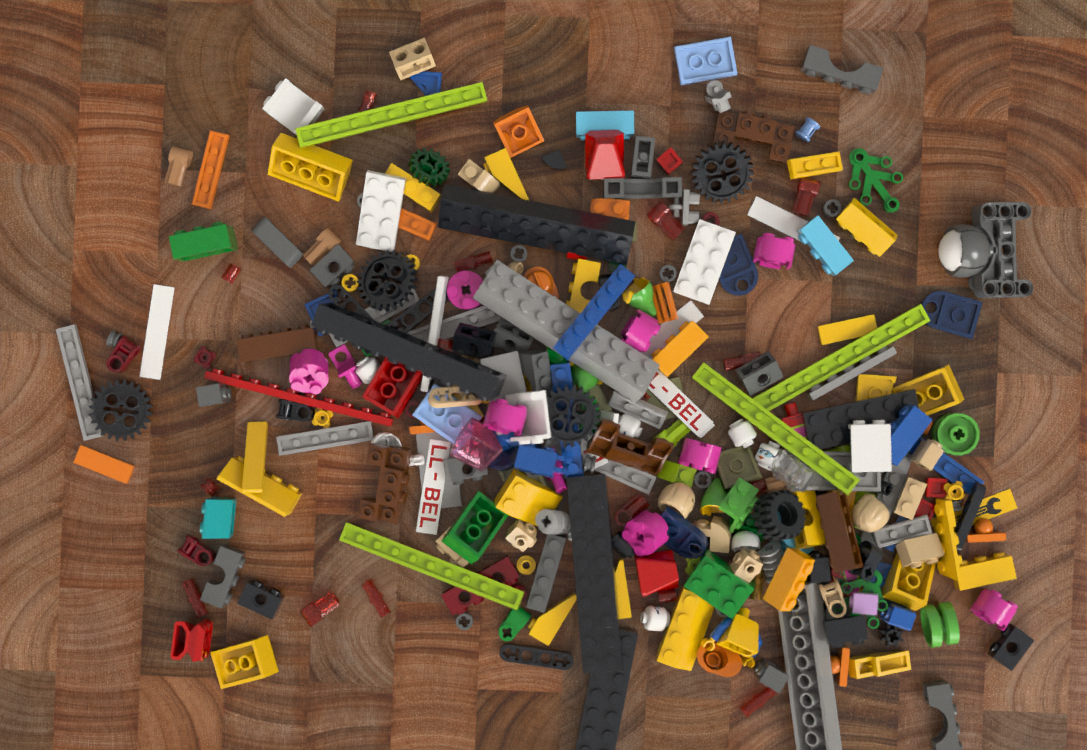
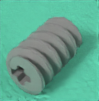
M544 509L536 515L535 522L542 533L565 535L571 529L570 516L565 511Z
M779 542L767 543L758 551L760 560L763 563L762 569H764L763 573L766 576L765 580L768 583L771 582L784 556Z

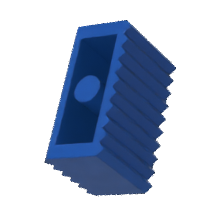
M886 601L888 608L885 611H879L880 618L888 624L911 631L916 613L903 605Z

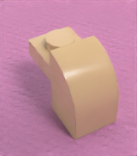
M470 159L458 173V176L473 186L475 190L495 193L500 187L499 181Z
M714 515L711 522L705 519L694 521L693 525L699 528L705 536L710 537V551L729 553L732 533L729 532L730 526L726 520Z

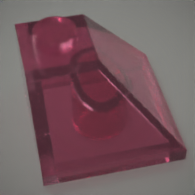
M471 418L462 427L449 456L483 472L503 451V447L492 430L488 429V426L484 427L482 422Z

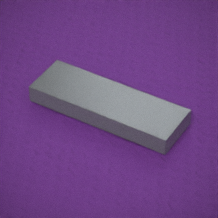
M614 390L608 406L658 429L661 428L668 414L667 411L641 399L635 403Z
M928 515L889 524L876 532H872L874 544L880 548L897 544L907 539L933 534Z

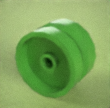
M962 413L940 415L931 427V439L942 445L941 449L946 454L964 455L970 453L979 441L980 431L977 423L970 416Z
M941 602L937 605V608L932 604L920 608L922 630L926 643L930 648L940 647L943 641L947 645L958 644L960 638L959 625L951 602Z

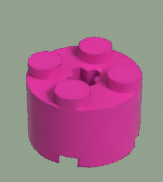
M763 233V237L757 238L753 262L760 261V266L780 269L781 266H786L785 269H791L795 251L794 239L790 237H782L781 239L776 238L774 234Z
M461 271L453 275L447 285V295L451 303L462 310H472L479 307L481 303L473 299L483 282L482 278L472 271ZM470 286L471 294L466 293L463 295L464 291L462 288Z
M637 309L635 311L637 315L635 317L631 316L623 328L621 335L624 337L621 340L639 352H646L651 345L649 340L652 335L656 336L661 326L658 324V320Z
M304 349L299 354L296 352L290 359L289 381L291 388L304 393H321L329 379L328 360L322 352L315 349Z
M503 399L492 400V402H489L483 426H488V429L508 435L511 431L514 432V436H521L527 415V407L515 404V406L508 405V401Z
M685 438L678 464L689 467L691 463V468L703 470V467H705L704 471L715 474L721 454V447Z
M645 510L626 524L622 536L634 549L636 555H650L667 542L669 538L667 530L669 529L665 520L658 513H650L649 510Z
M985 588L981 591L970 610L974 611L973 613L990 625L995 623L997 624V629L1004 631L1017 612L1018 606L1009 600L1007 602L1003 600L999 592L993 589L990 591Z

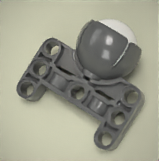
M987 202L975 205L971 211L972 225L956 224L947 228L944 232L945 235L939 244L938 255L943 268L946 269L945 272L953 277L960 278L974 275L973 291L978 298H1019L1030 296L1034 289L1032 282L1026 279L1017 280L1015 221L1030 217L1032 212L1030 205L1025 202Z

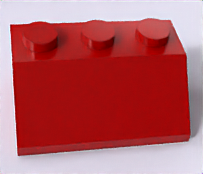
M385 357L362 397L399 419L422 381L423 372L416 370V372L410 371L405 368L404 364L391 363Z

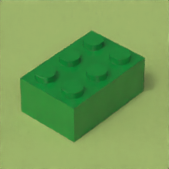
M223 222L213 223L212 227L209 228L204 226L194 227L191 232H186L185 230L175 231L174 235L168 236L173 259L181 262L238 250L234 228Z
M478 491L470 498L441 542L470 564H473L481 557L508 517V514L496 508L493 501Z
M706 549L686 577L684 587L733 619L754 590L755 582L752 580L749 583L735 575L727 562Z

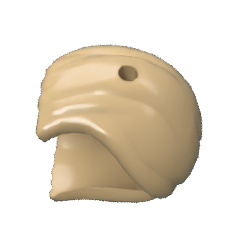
M681 482L667 485L658 498V507L662 512L667 506L671 505L680 511L685 519L693 510L695 504L693 490L687 484Z
M865 494L852 508L851 518L853 524L859 530L871 533L880 530L888 522L889 511L876 497L871 494Z

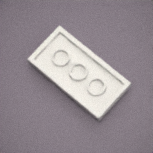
M370 170L366 172L356 245L383 251L389 250L390 252L395 250L406 178Z
M699 219L673 292L709 305L736 232Z

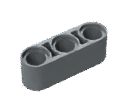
M265 216L251 229L290 268L304 255Z

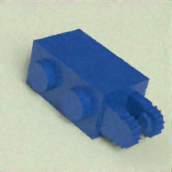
M529 443L519 445L514 468L519 471L553 478L554 473L569 475L570 473L565 468L556 467L557 461L572 464L573 459L558 455L553 448L544 447L543 449H538L536 445Z

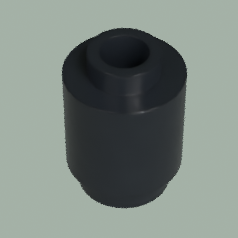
M619 531L612 538L613 549L624 559L627 557L631 559L635 555L634 549L623 538L622 532Z

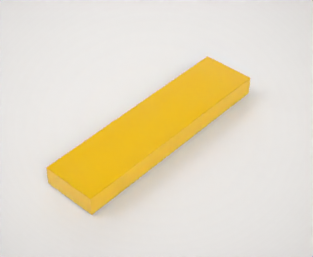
M248 422L242 481L243 493L263 492L268 431L267 422Z

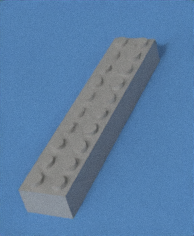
M498 260L473 297V299L555 352L557 351L553 349L554 345L580 314ZM599 325L594 327L569 358V361L635 403L645 394L660 366Z
M805 581V586L799 593L796 605L791 611L778 610L786 673L789 676L787 682L796 750H842L829 645L826 642L823 625L825 613L823 598L819 588L821 582L811 583L810 581Z

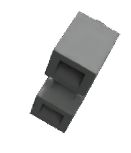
M226 544L220 546L214 565L220 566L224 570L225 579L223 582L208 581L202 593L201 601L219 608H223L226 604L229 605L233 596L230 593L232 587H236L240 578L237 575L240 568L243 569L246 562L244 557L246 552Z

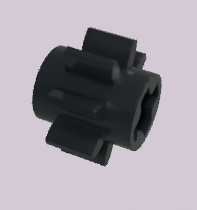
M885 623L886 627L879 630L882 632V636L879 639L881 641L886 640L885 645L887 647L890 644L898 647L897 643L903 641L900 634L904 631L901 629L897 630L898 627H891ZM889 633H894L895 636H894V637H889L888 634H889Z

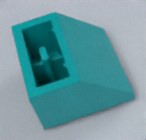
M213 496L203 502L202 514H204V522L202 521L200 524L202 538L219 539L233 537L237 498Z

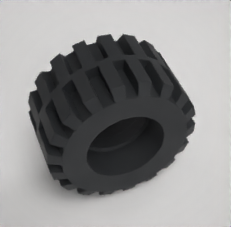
M779 490L762 495L755 502L756 506H753L754 514H752V518L755 519L754 526H757V532L759 534L762 533V537L771 542L783 541L799 535L805 526L803 522H806V517H804L806 512L802 508V501H798L799 497L797 495L793 496V492H787V490ZM777 510H778L779 513H780L781 522H780V520H779V518H778Z

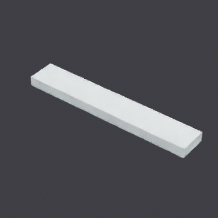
M439 276L437 278L428 342L436 346L439 345L449 280L448 276ZM422 376L420 390L429 392L432 388L433 379Z

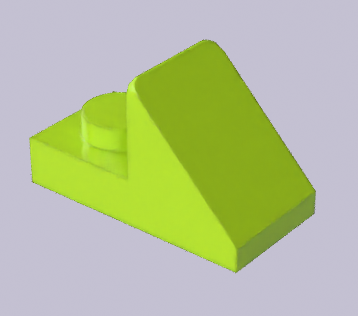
M666 460L656 477L673 483L681 482L692 487L697 469Z

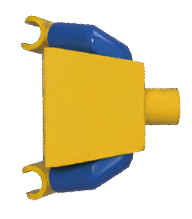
M740 608L738 614L733 619L725 617L712 631L710 639L705 638L701 641V646L705 647L710 642L707 650L713 651L715 648L714 642L717 641V645L742 655V665L745 667L747 664L749 668L755 666L753 657L757 656L762 645L759 625L757 622L749 619V609Z

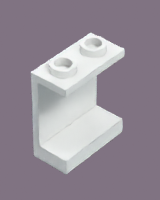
M286 78L276 85L275 93L272 97L268 96L262 108L294 134H296L295 128L314 124L325 110L317 101L315 102Z
M545 390L505 395L506 401L518 402V405L527 407L522 436L511 437L510 441H519V445L531 442L532 444L543 443L545 438H551Z
M865 420L853 421V424H848L851 432V463H849V471H892L891 424H885V420H873V424H865Z

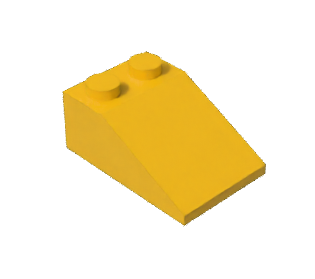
M949 364L892 388L893 393L915 389L919 409L927 416L957 405L965 400Z
M514 468L495 497L494 502L495 507L506 514L536 525V515L544 509L555 510L563 496Z
M897 552L892 567L885 579L882 596L915 611L926 606L936 563L928 565L927 562H924L922 566L911 569V566L903 567Z
M268 635L210 652L221 689L266 678L279 672Z

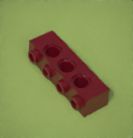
M509 555L477 572V574L493 579L492 575L495 572H500L503 574V579L498 582L508 586L516 583L519 577V572ZM452 586L441 594L452 615L455 613L460 615L468 610L467 607L474 603L476 606L485 600L482 596L456 586ZM466 591L470 594V598L462 600L459 594Z

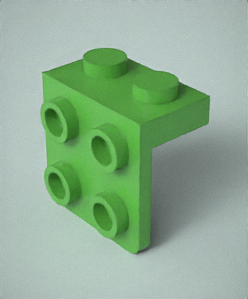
M740 477L719 506L720 510L735 519L729 529L731 533L735 529H740L745 518L753 510L755 502L759 499L756 497L759 489Z

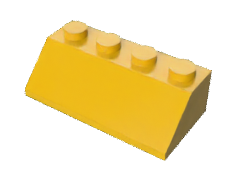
M280 133L272 145L268 175L339 202L349 178L353 160L315 145L300 148L298 139Z
M238 456V458L232 457L217 477V480L243 493L242 481L245 458L242 456ZM264 469L263 492L243 494L286 517L292 513L302 493L299 492L297 486L290 483L289 485L284 484L282 478L274 474L270 476L265 473L266 470Z
M681 586L670 616L669 626L665 629L655 658L656 661L668 666L691 671L697 657V650L701 646V641L704 638L715 607L684 586Z

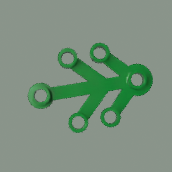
M854 149L849 155V161L853 165L851 180L848 182L849 189L857 190L860 188L859 175L862 169L865 173V180L859 202L864 206L871 203L870 192L873 185L884 201V211L887 213L896 212L900 206L899 201L889 195L880 180L899 184L903 181L902 173L895 172L892 174L872 170L868 164L880 165L886 169L892 165V159L889 156L883 158L868 156L864 149ZM857 154H860L862 156L861 161H858L856 159ZM884 159L889 161L888 166L883 164ZM894 175H898L900 180L895 181ZM852 181H856V182H857V187H856V188L852 187V185H851V182H852ZM867 197L868 203H864L862 198ZM890 201H893L895 203L894 208H891L889 206Z
M875 570V582L865 581L860 578L851 582L845 581L841 583V590L845 594H849L854 588L864 586L861 592L870 593L872 590L873 593H878V604L880 602L885 603L884 608L880 609L878 607V610H887L888 603L883 599L879 587L882 583V575L879 571ZM845 584L850 586L848 591L843 590ZM850 596L844 598L846 606L849 605ZM835 604L832 606V608L836 611L843 610L842 605L840 608H835ZM852 609V611H851V613H850L849 616L859 615V614H858V613H853V609ZM866 614L867 625L872 629H876L879 626V620L875 615ZM872 619L876 620L874 626L870 625V620Z

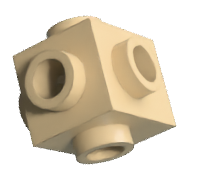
M517 519L508 528L505 539L515 548L524 552L528 547L531 548L536 543L538 530L533 524Z
M742 548L734 556L730 567L735 575L750 583L754 576L760 573L763 563L756 551Z

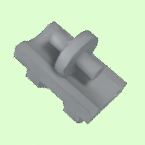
M717 80L710 81L706 86L708 95L704 96L706 102L712 104L714 110H718L719 113L730 109L731 107L728 99L731 98L730 92L723 89L721 82Z
M684 189L682 191V205H680V198H674V205H668V210H674V217H679V211L682 210L681 226L699 222V212H689V205H699L700 194Z

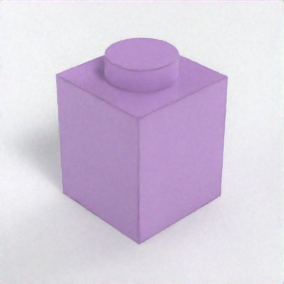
M855 591L854 596H850L849 608H853V613L877 615L879 594Z

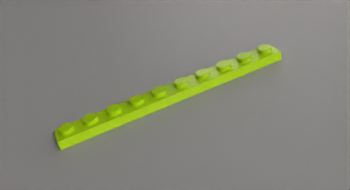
M483 82L295 128L300 148L484 103L487 102Z
M919 304L754 396L752 399L770 411L928 323L930 319L922 304Z
M704 362L692 376L693 380L847 496L860 481L859 478Z
M347 522L339 539L342 542L515 610H518L524 592Z

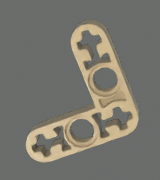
M462 355L467 359L479 363L478 358ZM459 387L435 388L430 391L428 396V403L434 408L471 406L482 402V400L475 398L472 392L465 394L459 391ZM458 393L461 395V399L454 400L451 394ZM435 395H438V398H440V401H437V399L434 398V396H435Z

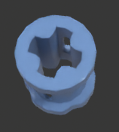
M806 117L805 123L795 134L808 143L813 133L820 129V125L813 119Z

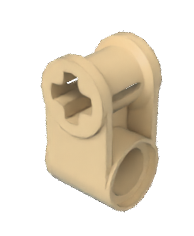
M834 579V582L829 584H819L829 613L836 618L844 616L847 607L838 579ZM835 603H840L843 606V612L839 615L832 611V606Z

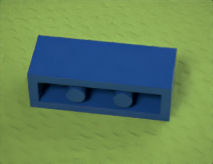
M908 404V406H904L899 412L900 416L898 419L891 423L892 465L898 466L932 422L929 416L914 405Z

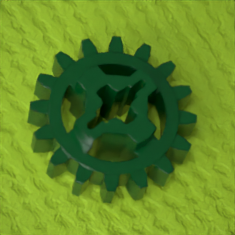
M423 148L422 151L417 149L415 153H412L408 166L410 167L409 172L414 173L412 178H419L418 183L424 181L426 186L431 183L435 187L437 183L441 185L443 181H446L450 172L448 167L450 163L444 161L445 156H439V151L434 153L433 148L430 151Z

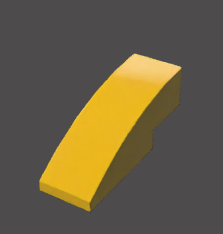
M890 651L849 657V677L855 679L869 676L879 677L911 670L909 651Z

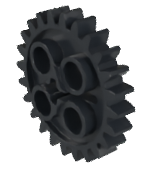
M722 141L721 146L714 142V148L707 145L708 151L700 150L702 156H695L698 163H692V166L696 169L691 170V174L695 175L692 178V182L696 183L694 185L695 189H700V196L706 193V200L712 197V201L715 203L718 198L722 204L726 198L729 203L731 202V197L738 200V193L744 195L743 188L749 189L747 182H753L750 175H754V171L750 169L754 165L752 162H749L751 160L750 156H745L747 153L745 149L740 151V145L733 148L732 142L726 146L725 142ZM732 157L735 160L732 164H726V159ZM713 162L716 165L713 169H707V164ZM724 169V175H721L720 170ZM732 176L739 177L736 182L729 181ZM713 181H720L717 187L710 186Z
M386 250L385 255L379 251L378 257L372 255L371 262L366 260L368 266H361L364 272L358 273L362 279L357 281L361 285L357 290L361 292L360 297L365 299L364 302L373 309L376 308L382 311L384 308L387 312H389L390 307L396 310L397 304L403 307V300L409 302L407 296L414 295L411 289L417 288L413 282L418 281V278L414 276L418 272L414 269L415 265L410 262L411 260L401 252L398 254L395 250L392 253ZM379 285L378 289L374 291V288Z
M117 379L115 380V385L108 382V388L101 385L102 392L95 391V394L98 396L97 399L91 398L95 405L89 406V408L94 409V412L90 413L89 416H95L91 423L98 424L95 430L102 429L101 436L108 433L109 440L114 435L116 441H119L120 436L123 437L124 441H127L128 435L134 439L135 432L141 435L140 428L147 429L144 423H151L147 416L153 415L152 412L148 411L153 405H147L151 398H144L147 391L140 392V385L134 388L133 381L130 385H127L125 379L122 384H119ZM111 394H115L118 397V402L115 405H109L107 402V397ZM131 396L136 397L138 400V404L133 408L127 405V399ZM120 405H123L124 409L138 410L139 413H123L122 416H119V412L105 411L103 408H119ZM112 413L115 416L116 420L113 424L105 422L106 414ZM128 415L135 418V424L131 427L126 426L124 423V419Z
M567 383L564 389H561L558 385L557 392L550 389L551 396L546 395L551 438H548L549 441L555 438L556 445L563 441V447L566 446L567 442H570L571 447H573L575 441L581 445V439L588 442L587 435L594 436L592 429L598 430V426L595 423L601 422V419L596 417L601 414V411L595 410L599 407V403H592L596 399L595 396L588 397L590 394L589 390L583 393V386L576 390L575 384L572 385L571 389L568 388ZM570 399H573L571 410L573 416L570 417L569 430L565 432ZM559 400L567 403L562 409L556 407V403ZM583 403L586 408L584 411L579 412L575 409V406ZM560 419L563 421V425L555 427L552 424L553 421ZM579 422L583 426L580 430H574L572 425Z

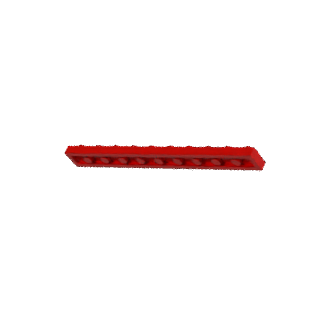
M212 368V371L205 372L204 379L390 427L394 423V418H390L391 414L380 411L378 415L372 413L370 408L361 407L359 410L353 408L354 404L342 402V405L336 404L334 399L327 397L320 400L316 398L317 395L312 393L301 395L297 394L298 391L287 387L286 390L279 389L280 385L268 383V386L260 384L261 380L250 378L249 381L243 380L242 375L231 373L230 376L224 375V371Z

